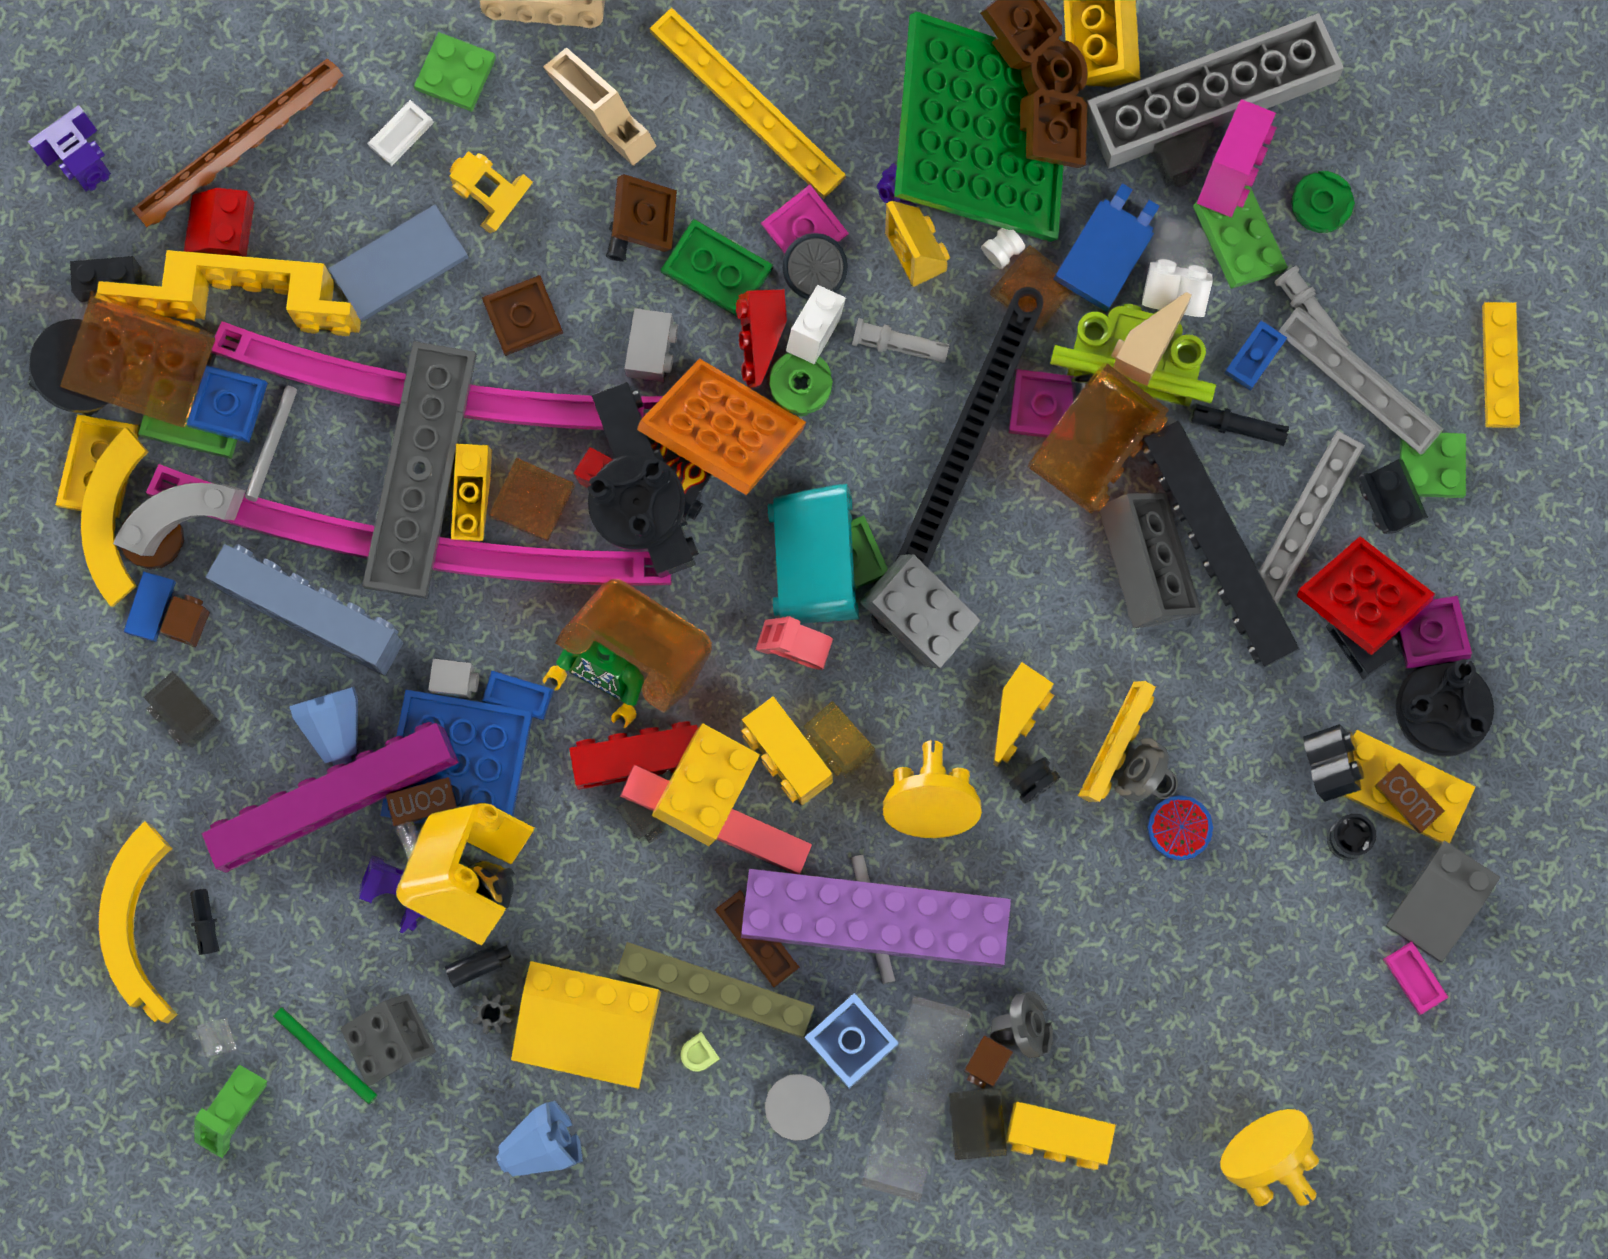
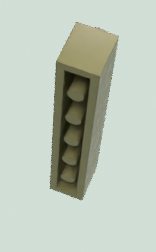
M629 942L626 943L616 972L620 977L801 1039H805L815 1009L814 1005Z

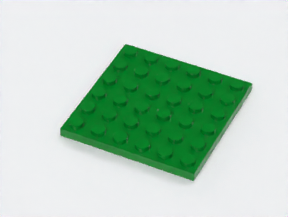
M917 11L909 15L894 197L1007 230H1014L1015 232L1052 242L1057 240L1059 236L1064 165L1026 158V132L1020 131V100L1028 94V91L1024 86L1021 70L1009 67L992 43L996 37Z

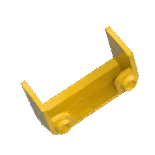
M477 803L429 815L421 828L397 887L396 895L398 900L407 908L482 946L506 908L476 893L479 886L478 877L470 868L459 864L465 845L468 842L512 864L535 828L487 803Z

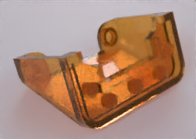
M611 579L602 584L562 629L555 644L570 653L581 654L586 652L592 646L594 640L640 668L648 674L642 687L645 700L663 713L689 693L712 650V642L706 633L620 579Z

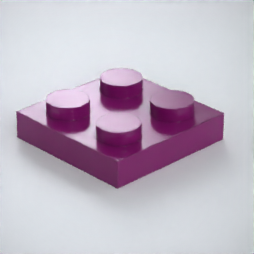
M1017 369L1009 433L1072 441L1075 420L1071 379L1075 376Z
M1458 596L1433 599L1430 604L1398 631L1406 669L1471 659L1472 651Z

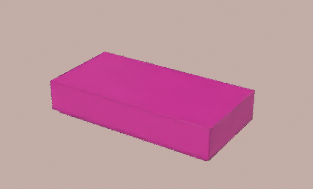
M1412 941L1383 959L1419 1015L1449 998Z

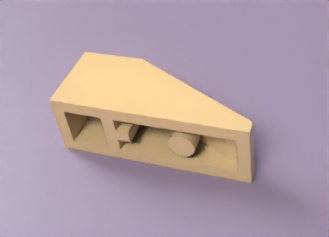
M1185 292L1132 329L1125 341L1119 339L1111 357L1116 359L1113 370L1148 386L1189 305L1192 295Z

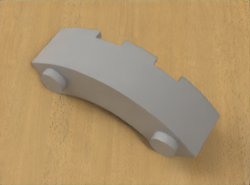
M211 483L184 484L164 490L146 500L128 517L119 530L113 544L141 556H154L158 546L167 534L176 528L178 524L186 520L202 516L235 520L246 490L234 486Z

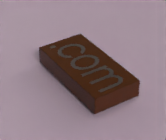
M1400 763L1374 785L1419 834L1445 812Z
M449 777L386 795L394 827L427 819L433 813L458 808Z

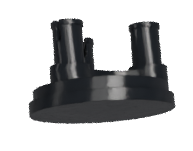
M83 319L59 321L46 328L33 344L29 356L30 376L28 380H31L29 386L34 391H38L46 401L57 408L92 417L94 413L97 414L101 408L111 403L117 397L125 383L127 360L124 350L116 337L97 323Z
M628 454L618 457L606 464L588 482L591 484V486H588V510L592 523L600 535L614 546L631 551L654 548L668 540L682 521L685 511V493L682 483L669 465L654 456Z
M1462 659L1458 662L1421 666L1415 669L1403 681L1396 698V716L1403 734L1420 750L1441 757L1460 755L1477 746L1489 732L1494 716L1493 698L1489 687L1476 672L1472 661L1466 663L1467 659Z

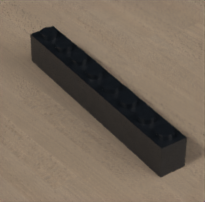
M1176 421L1144 438L1148 446L1143 448V451L1151 465L1158 464L1162 472L1158 479L1166 494L1172 491L1177 501L1172 506L1180 521L1182 522L1187 519L1192 529L1187 534L1196 550L1202 548L1207 557L1206 560L1202 561L1210 578L1217 576L1222 586L1217 591L1226 607L1232 605L1237 614L1236 617L1232 618L1240 635L1247 633L1252 643L1247 648L1256 664L1262 662L1263 666L1267 667L1300 650L1181 423Z

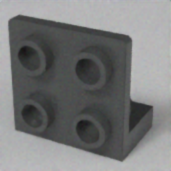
M409 993L385 1000L341 1027V1032L367 1086L374 1085L407 1064L436 1053Z

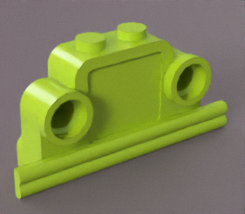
M1124 304V306L1113 308L1109 312L1108 317L1100 312L1085 314L1078 323L1074 349L1055 345L1050 362L1052 365L1069 368L1067 373L1069 376L1099 374L1103 376L1104 386L1187 407H1190L1193 399L1212 403L1216 384L1198 380L1200 367L1206 355V348L1202 340L1197 336L1190 334L1182 335L1183 328L1180 323L1148 386L1113 370L1116 359L1111 357L1119 339L1125 341L1132 329L1154 315L1153 313L1142 311L1141 307L1133 304Z

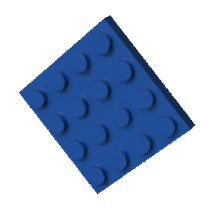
M405 690L396 737L403 736L404 738L415 733L414 729L421 724L427 722L438 723L445 729L459 763L404 789L449 777L458 808L477 803H487L513 816L533 712ZM385 797L380 816L392 819L387 798ZM423 819L413 823L424 824L427 819Z

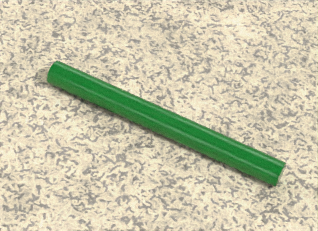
M283 1007L274 1014L273 1017L368 1105L374 1101L378 1095Z

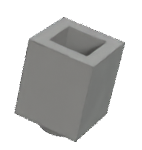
M433 659L429 692L441 696L471 700V693L477 692L479 684V673H475L474 666L466 662Z

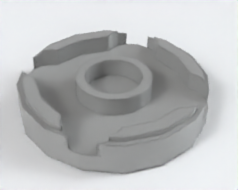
M802 1074L788 1075L777 1081L769 1090L765 1102L766 1118L772 1129L783 1138L794 1141L807 1140L819 1134L827 1124L831 1111L829 1096L823 1085L814 1078Z

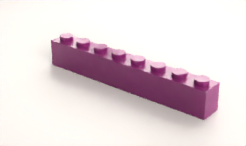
M427 722L421 724L414 729L415 733L404 738L403 736L394 737L385 742V747L375 752L374 750H367L358 754L356 761L347 765L342 763L332 766L326 771L327 774L320 778H307L297 784L298 788L288 793L281 791L271 795L268 798L269 802L265 804L248 806L240 810L239 816L231 820L221 819L212 823L210 830L201 834L215 869L225 873L371 805L385 798L387 794L407 788L459 763L445 729L438 723Z

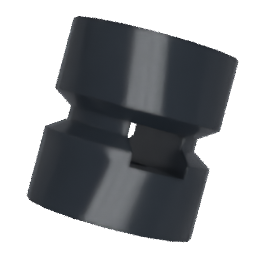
M1352 813L1343 816L1331 826L1327 834V844L1330 851L1335 857L1347 861L1358 859L1373 848L1376 841L1374 824L1369 818L1361 814Z

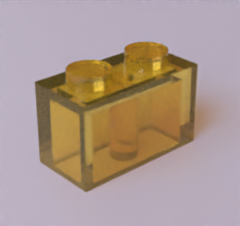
M833 701L803 726V730L806 733L804 737L815 751L820 749L828 759L824 762L836 776L841 773L847 779L875 754V748Z

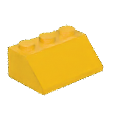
M1063 0L1066 41L1072 42L1085 58L1088 70L1086 85L1114 87L1141 80L1136 0Z

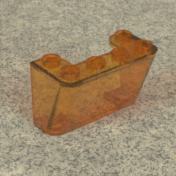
M1103 363L1039 447L1027 467L1090 514L1094 510L1099 512L1110 498L1106 494L1109 489L1108 483L1114 484L1125 470L1122 467L1128 456L1131 458L1135 457L1142 448L1144 442L1141 439L1143 436L1149 435L1151 432L1157 434L1164 427L1168 420L1165 415L1169 409L1108 363Z

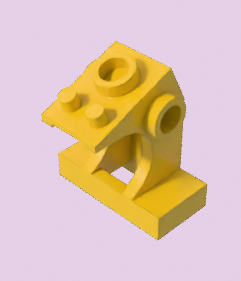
M468 151L463 158L459 157L450 169L451 174L449 176L453 185L452 189L464 199H467L469 195L487 209L489 215L480 226L487 232L492 233L503 223L532 185L533 181L523 174L518 176L511 184L491 168L493 163L487 157L480 153L475 156ZM483 175L497 185V188L490 197L475 187Z

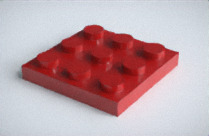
M1360 536L1299 589L1297 597L1370 655H1373L1430 604L1435 593Z

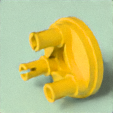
M926 741L922 745L923 767L920 769L919 775H914V771L908 767H899L893 771L894 785L889 789L883 801L884 819L895 830L915 837L944 838L963 833L979 821L982 813L981 800L974 787L969 784L970 772L965 768H954L952 772H949V775H946V769L943 767V744L935 741V750L931 752V741Z
M1295 1109L1279 1110L1255 1120L1241 1130L1225 1148L1220 1161L1223 1174L1230 1182L1238 1187L1245 1188L1256 1206H1264L1273 1199L1274 1193L1267 1185L1277 1180L1282 1185L1287 1186L1299 1206L1308 1205L1310 1202L1305 1195H1308L1313 1201L1317 1193L1304 1177L1303 1171L1313 1169L1319 1162L1318 1156L1311 1149L1314 1140L1312 1124L1303 1112Z

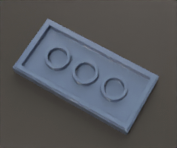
M435 204L328 269L349 303L352 304L361 322L469 257Z

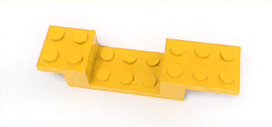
M167 250L162 287L102 281L98 283L97 294L109 309L120 317H133L134 313L145 314L146 318L152 320H163L164 316L195 321V319L205 320L209 284H212V287L227 290L231 286H242L246 291L261 292L262 288L274 289V292L278 294L288 295L286 310L297 328L306 333H319L320 329L331 330L332 334L338 336H349L350 332H360L361 320L352 304L332 301L334 281L324 263Z

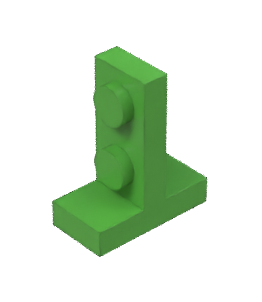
M238 1065L207 1111L201 1108L194 1118L195 1143L223 1159L230 1148V1138L267 1086V1080Z

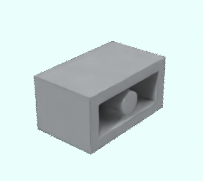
M634 308L624 368L627 377L664 382L665 373H671L673 355L669 354L670 343H676L678 324H673L672 313Z

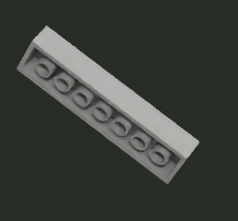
M1318 13L1087 101V121L1109 169L1230 123L1241 99L1267 109L1338 82L1344 67Z

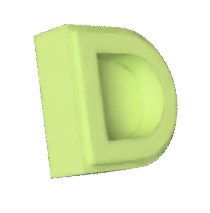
M702 1032L688 1040L681 1049V1060L685 1067L691 1071H704L720 1060Z

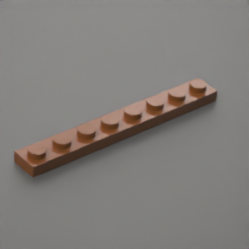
M329 59L324 60L131 210L146 227L159 223L165 218L166 212L175 205L185 203L191 197V193L200 186L210 184L215 179L216 174L223 168L236 164L240 159V155L249 148L252 149L259 146L264 141L266 135L274 129L277 130L285 126L293 114L307 109L313 103L315 97L322 92L333 89L337 85L338 80L344 75Z

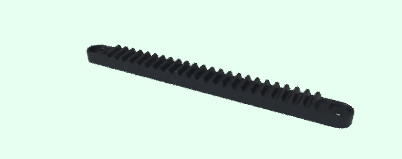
M1023 287L1014 294L897 558L900 555L914 554L929 568L1042 313L1043 296L1037 289ZM1025 296L1034 298L1037 303L1036 308L1031 312L1021 310L1018 304L1021 298ZM873 615L871 616L872 626L877 633L883 636L893 635L887 628L882 627Z

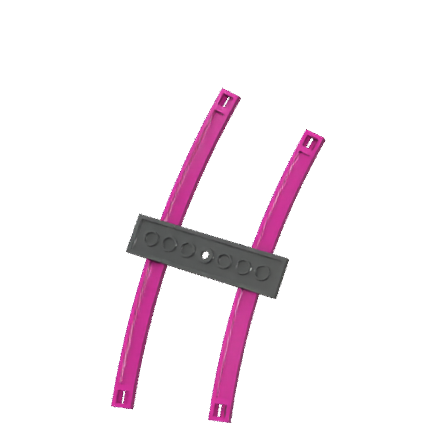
M221 321L209 349L213 354L290 380L361 399L398 406L400 409L375 526L322 515L258 498L256 502L247 500L245 495L235 520H223L213 516L207 517L280 539L366 558L368 560L362 584L363 588L427 599L433 570L480 577L547 583L627 586L671 585V575L660 578L654 567H645V565H653L649 552L533 548L451 540L440 537L455 465L456 444H459L464 418L530 426L604 430L592 396L530 392L471 385L477 357L475 351L413 341L408 369L405 374L293 346ZM226 335L240 340L239 344L225 339ZM641 396L644 407L639 408L642 418L647 414L644 413V409H652L663 396ZM418 463H422L426 467L422 474L414 472V467ZM158 464L146 493L152 497L164 490L175 487L163 482V479L177 484V486L211 482Z

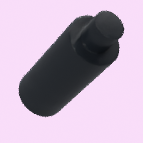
M494 945L446 965L445 969L452 986L455 988L503 967L501 961L512 956L507 945L495 949Z

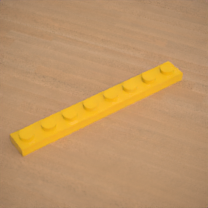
M673 8L668 10L650 27V33L808 185L810 184L823 199L846 179V174Z

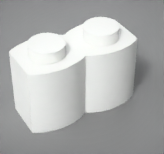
M1160 259L1158 262H1150L1142 296V305L1161 310L1187 292L1192 296L1184 315L1204 317L1213 276L1207 273L1208 270L1201 266L1192 265L1189 266V269L1179 268L1175 262Z

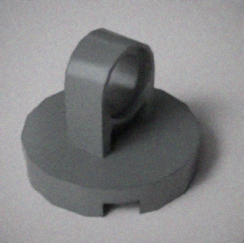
M1152 738L1141 739L1139 741L1142 745H1139L1136 749L1130 746L1125 751L1126 758L1123 765L1114 772V778L1118 780V784L1114 786V789L1119 795L1129 801H1140L1149 795L1168 799L1176 792L1178 780L1176 775L1167 769L1169 760L1167 749ZM1165 775L1167 779L1166 786L1158 792L1156 788Z
M1034 991L1016 994L1011 1002L1010 1014L997 1016L992 1020L990 1038L1000 1045L1017 1044L1021 1052L1029 1059L1044 1056L1043 1054L1049 1053L1053 1042V1028L1051 1022L1045 1023L1042 1012L1048 1009L1040 995Z

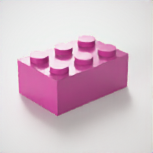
M1243 99L1240 100L1213 160L1197 204L1231 218L1237 206L1243 208L1250 192L1245 186H1253L1259 171L1254 165L1261 166L1268 151V148L1264 147L1263 144L1270 145L1277 127L1271 125L1276 115L1275 112Z

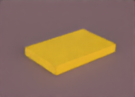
M77 414L55 505L60 508L82 511L88 481L105 449L125 427L129 428L138 439L140 427L134 424ZM128 479L125 485L122 486L118 496L116 518L120 517Z

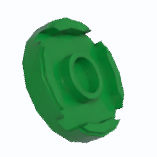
M1318 171V173L1304 176L1295 186L1291 198L1292 212L1297 221L1307 230L1317 233L1333 232L1341 228L1351 217L1355 205L1349 183L1340 175L1329 171Z

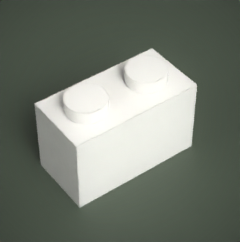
M817 285L791 329L786 351L815 364L840 321L846 297Z

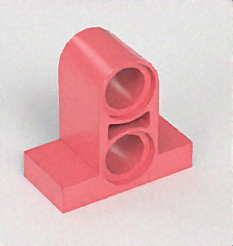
M792 617L765 620L755 650L765 654H776L813 669H824L833 638L800 625L801 621Z

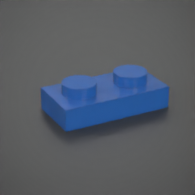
M1261 320L1224 374L1251 391L1283 346L1287 337Z

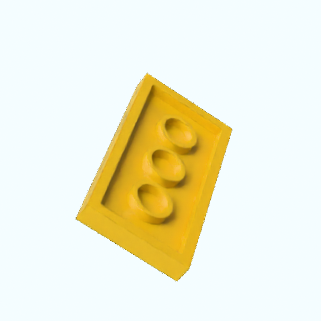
M1356 730L1353 736L1356 741L1357 750L1353 751L1354 761L1358 760L1361 764L1364 779L1360 780V791L1344 795V797L1416 831L1374 787L1400 763L1445 810L1421 834L1439 843L1446 841L1450 844L1475 790V786Z

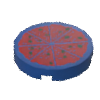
M1178 795L1169 797L1156 805L1149 816L1147 831L1151 844L1161 855L1167 859L1184 861L1193 859L1206 849L1212 838L1213 824L1211 815L1202 803L1192 797Z

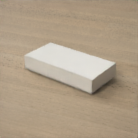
M409 100L369 141L368 146L392 166L434 123L433 119Z

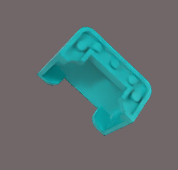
M848 484L831 485L774 497L773 503L768 504L769 523L774 522L778 597H773L774 616H780V618L792 617L801 621L800 624L859 620L858 603H856V584L854 581L852 515L850 513L853 510L852 494Z

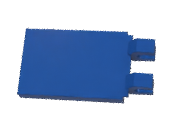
M1123 183L1111 202L1107 199L1104 202L1100 201L1053 278L1054 281L1106 312L1151 240L1154 233L1152 232L1153 227L1149 223L1159 208L1158 204L1148 200L1138 218L1123 210L1122 207L1133 190Z

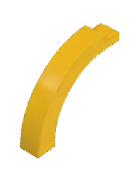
M144 821L122 846L107 875L99 909V936L104 961L110 977L128 1005L138 1008L144 1002L146 1005L142 1009L154 1022L160 1020L161 1022L169 1023L178 1014L154 988L141 966L135 947L134 917L138 898L144 883L158 862L173 848L151 824Z

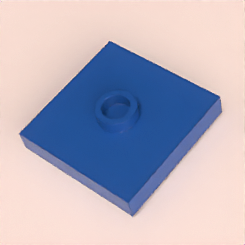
M205 365L187 426L250 443L268 383L265 380Z

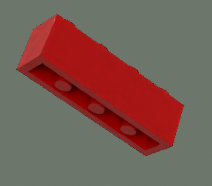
M690 721L674 723L671 725L672 729L659 731L658 727L642 729L640 730V735L627 737V733H618L608 736V741L598 743L595 742V739L577 741L576 747L569 748L575 786L578 790L625 782L634 765L656 775L674 773L698 726L691 725Z

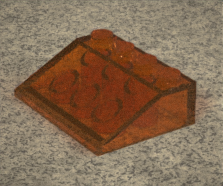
M91 291L60 387L185 428L215 342V335L212 332Z

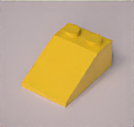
M890 201L886 203L885 234L912 287L946 272L947 260L950 257L945 245L942 242L938 244L933 235L936 230L931 218L928 215L924 217L918 207Z

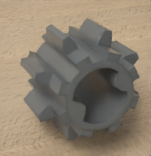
M499 994L493 1001H490L486 995H483L481 1007H472L475 1011H478V1017L472 1022L473 1024L483 1023L484 1034H488L492 1028H495L499 1034H502L501 1025L504 1022H513L510 1018L506 1017V1012H509L513 1007L510 1004L502 1006V996ZM490 1006L500 1010L501 1013L500 1018L495 1023L490 1019H485V1011Z

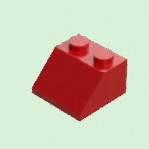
M214 188L192 195L184 252L247 257L254 210V201L248 191Z

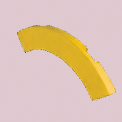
M127 427L112 440L95 465L87 484L81 512V537L86 563L97 588L111 607H114L137 587L123 564L117 546L113 544L118 505L116 503L120 490L125 485L132 470L149 453Z

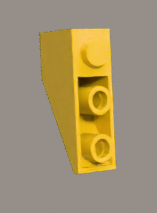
M456 444L451 540H484L492 449L488 445Z
M1021 662L1002 691L993 763L996 767H998L1002 760L1005 763L1010 761L1018 749L1014 743L1021 734L1024 737L1028 735L1036 723L1032 719L1038 708L1044 711L1055 696L1050 692L1054 683L1023 662Z

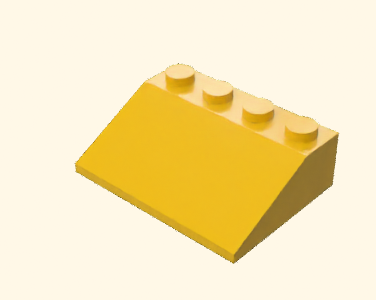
M530 961L522 994L511 1060L639 1089L661 991L659 989Z

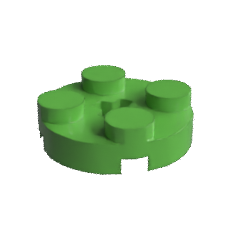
M787 353L774 364L771 370L769 386L772 398L777 405L797 416H806L819 410L826 404L831 395L833 381L829 366L820 356L815 364H812L791 353ZM805 376L808 378V388H801L799 390L794 388L795 381L793 379L795 377L802 379Z

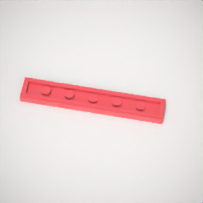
M634 765L620 797L654 811L669 780ZM734 809L731 810L717 837V840L793 874L801 873L812 844Z

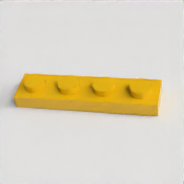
M1484 302L1482 305L1485 424L1486 427L1518 428L1520 425L1516 302Z
M1146 681L1133 682L1078 794L1080 798L1088 802H1100L1110 792L1112 787L1110 780L1115 770H1119L1125 761L1126 754L1124 752L1128 743L1136 738L1140 730L1138 723L1143 713H1146L1153 704L1154 696L1152 694L1156 687Z

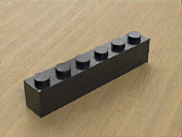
M625 382L591 395L615 459L628 454H646L665 462L660 448L654 449L650 437L637 430L642 419L639 408L644 407L638 388L632 390L629 383ZM683 515L677 530L668 540L654 548L648 549L655 571L660 578L696 565L693 556L699 553L693 537L686 538L683 526L688 525L685 515Z

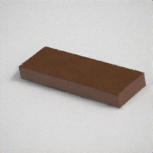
M739 890L714 910L775 988L800 969V967L781 942L741 938L746 896Z

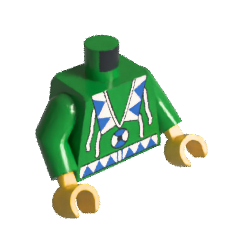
M593 632L589 639L581 637L570 640L556 661L557 666H552L544 676L543 683L545 684L550 677L556 679L558 685L554 690L557 691L566 680V670L569 671V673L622 701L623 705L612 714L611 720L615 723L620 716H623L625 719L624 728H626L636 718V710L633 706L637 705L644 684V676L636 665L634 653L616 643L612 638H607L598 632Z

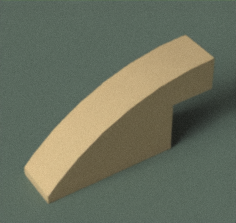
M565 48L543 67L573 105L631 165L634 166L656 147L649 131L630 115L619 93L568 48Z

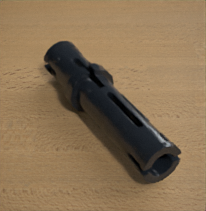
M1198 403L1195 404L1191 423L1216 428L1219 433L1225 434L1228 431L1281 446L1285 445L1288 436L1287 432L1289 431V426L1232 413L1231 409L1228 408L1220 410Z

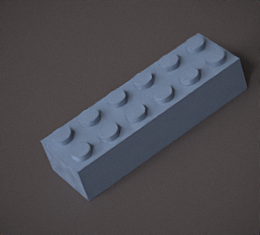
M226 544L223 545L205 577L219 591L383 676L387 674L403 645L402 640L398 637L399 631L393 628V624L378 616L375 621L370 619L371 617L365 614L366 611L351 602H348L347 606L343 605V602L337 599L338 596L320 587L318 592L315 591V588L309 585L308 580L295 573L288 577L287 573L282 571L279 565L264 558L262 563L259 562L260 560L253 556V552L239 544H236L234 548Z

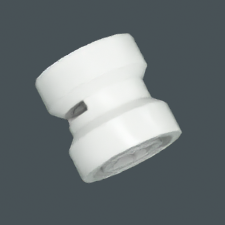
M1000 228L997 231V236L994 239H988L981 245V248L986 257L997 268L1003 269L1009 263L1011 256L1018 255L1025 249V244L1014 230Z

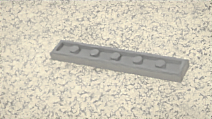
M1301 307L1296 308L1278 332L1286 336V340L1420 455L1425 453L1443 431L1442 427Z
M1338 430L1334 434L1259 570L1276 604L1280 601L1365 447L1364 444Z

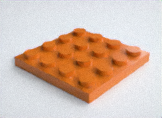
M699 358L640 420L637 430L747 496L800 435L806 421Z

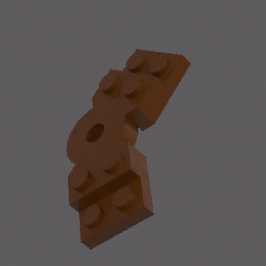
M1044 0L992 1L980 14L997 36L992 41L993 45L1010 68L1021 70L1022 80L1028 91V94L1020 100V131L1026 132V158L1075 168L1086 166L1087 104L1082 97L1076 96L1085 87L1088 77L1087 64L1083 54L1072 42L1059 40V37L1062 35V25Z

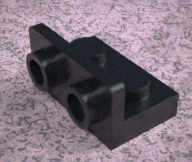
M1398 459L1372 473L1359 475L1361 482L1359 486L1360 492L1364 499L1370 503L1374 512L1372 514L1373 522L1379 530H1382L1383 534L1397 533L1428 518L1403 459Z

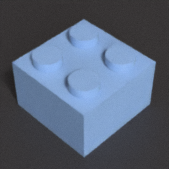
M855 993L805 1037V1040L848 1089L899 1044Z

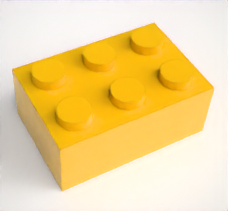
M774 696L742 719L744 729L741 732L743 739L753 751L756 749L761 751L763 754L761 756L762 764L772 777L777 774L783 780L780 782L782 785L781 789L792 803L798 800L803 806L833 783L832 772Z
M702 723L694 733L652 816L710 846L717 839L760 754Z
M1015 1102L1005 1143L1012 1144L1011 1151L1030 1155L1034 1149L1045 1152L1044 1159L1063 1163L1066 1161V1157L1076 1159V1166L1098 1170L1099 1165L1108 1164L1116 1125Z

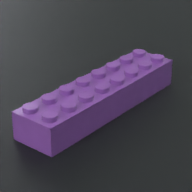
M749 869L741 938L1001 968L1005 963L1011 899Z

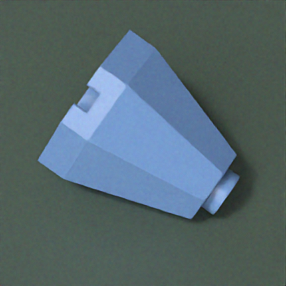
M355 687L289 706L294 721L324 763L332 762L333 766L352 762L351 755L357 754L358 696Z
M556 1101L547 1102L534 1108L498 1146L497 1162L503 1172H509L511 1176L562 1170L582 1162L579 1137L577 1133L572 1137L570 1136L567 1127L573 1126L569 1116Z

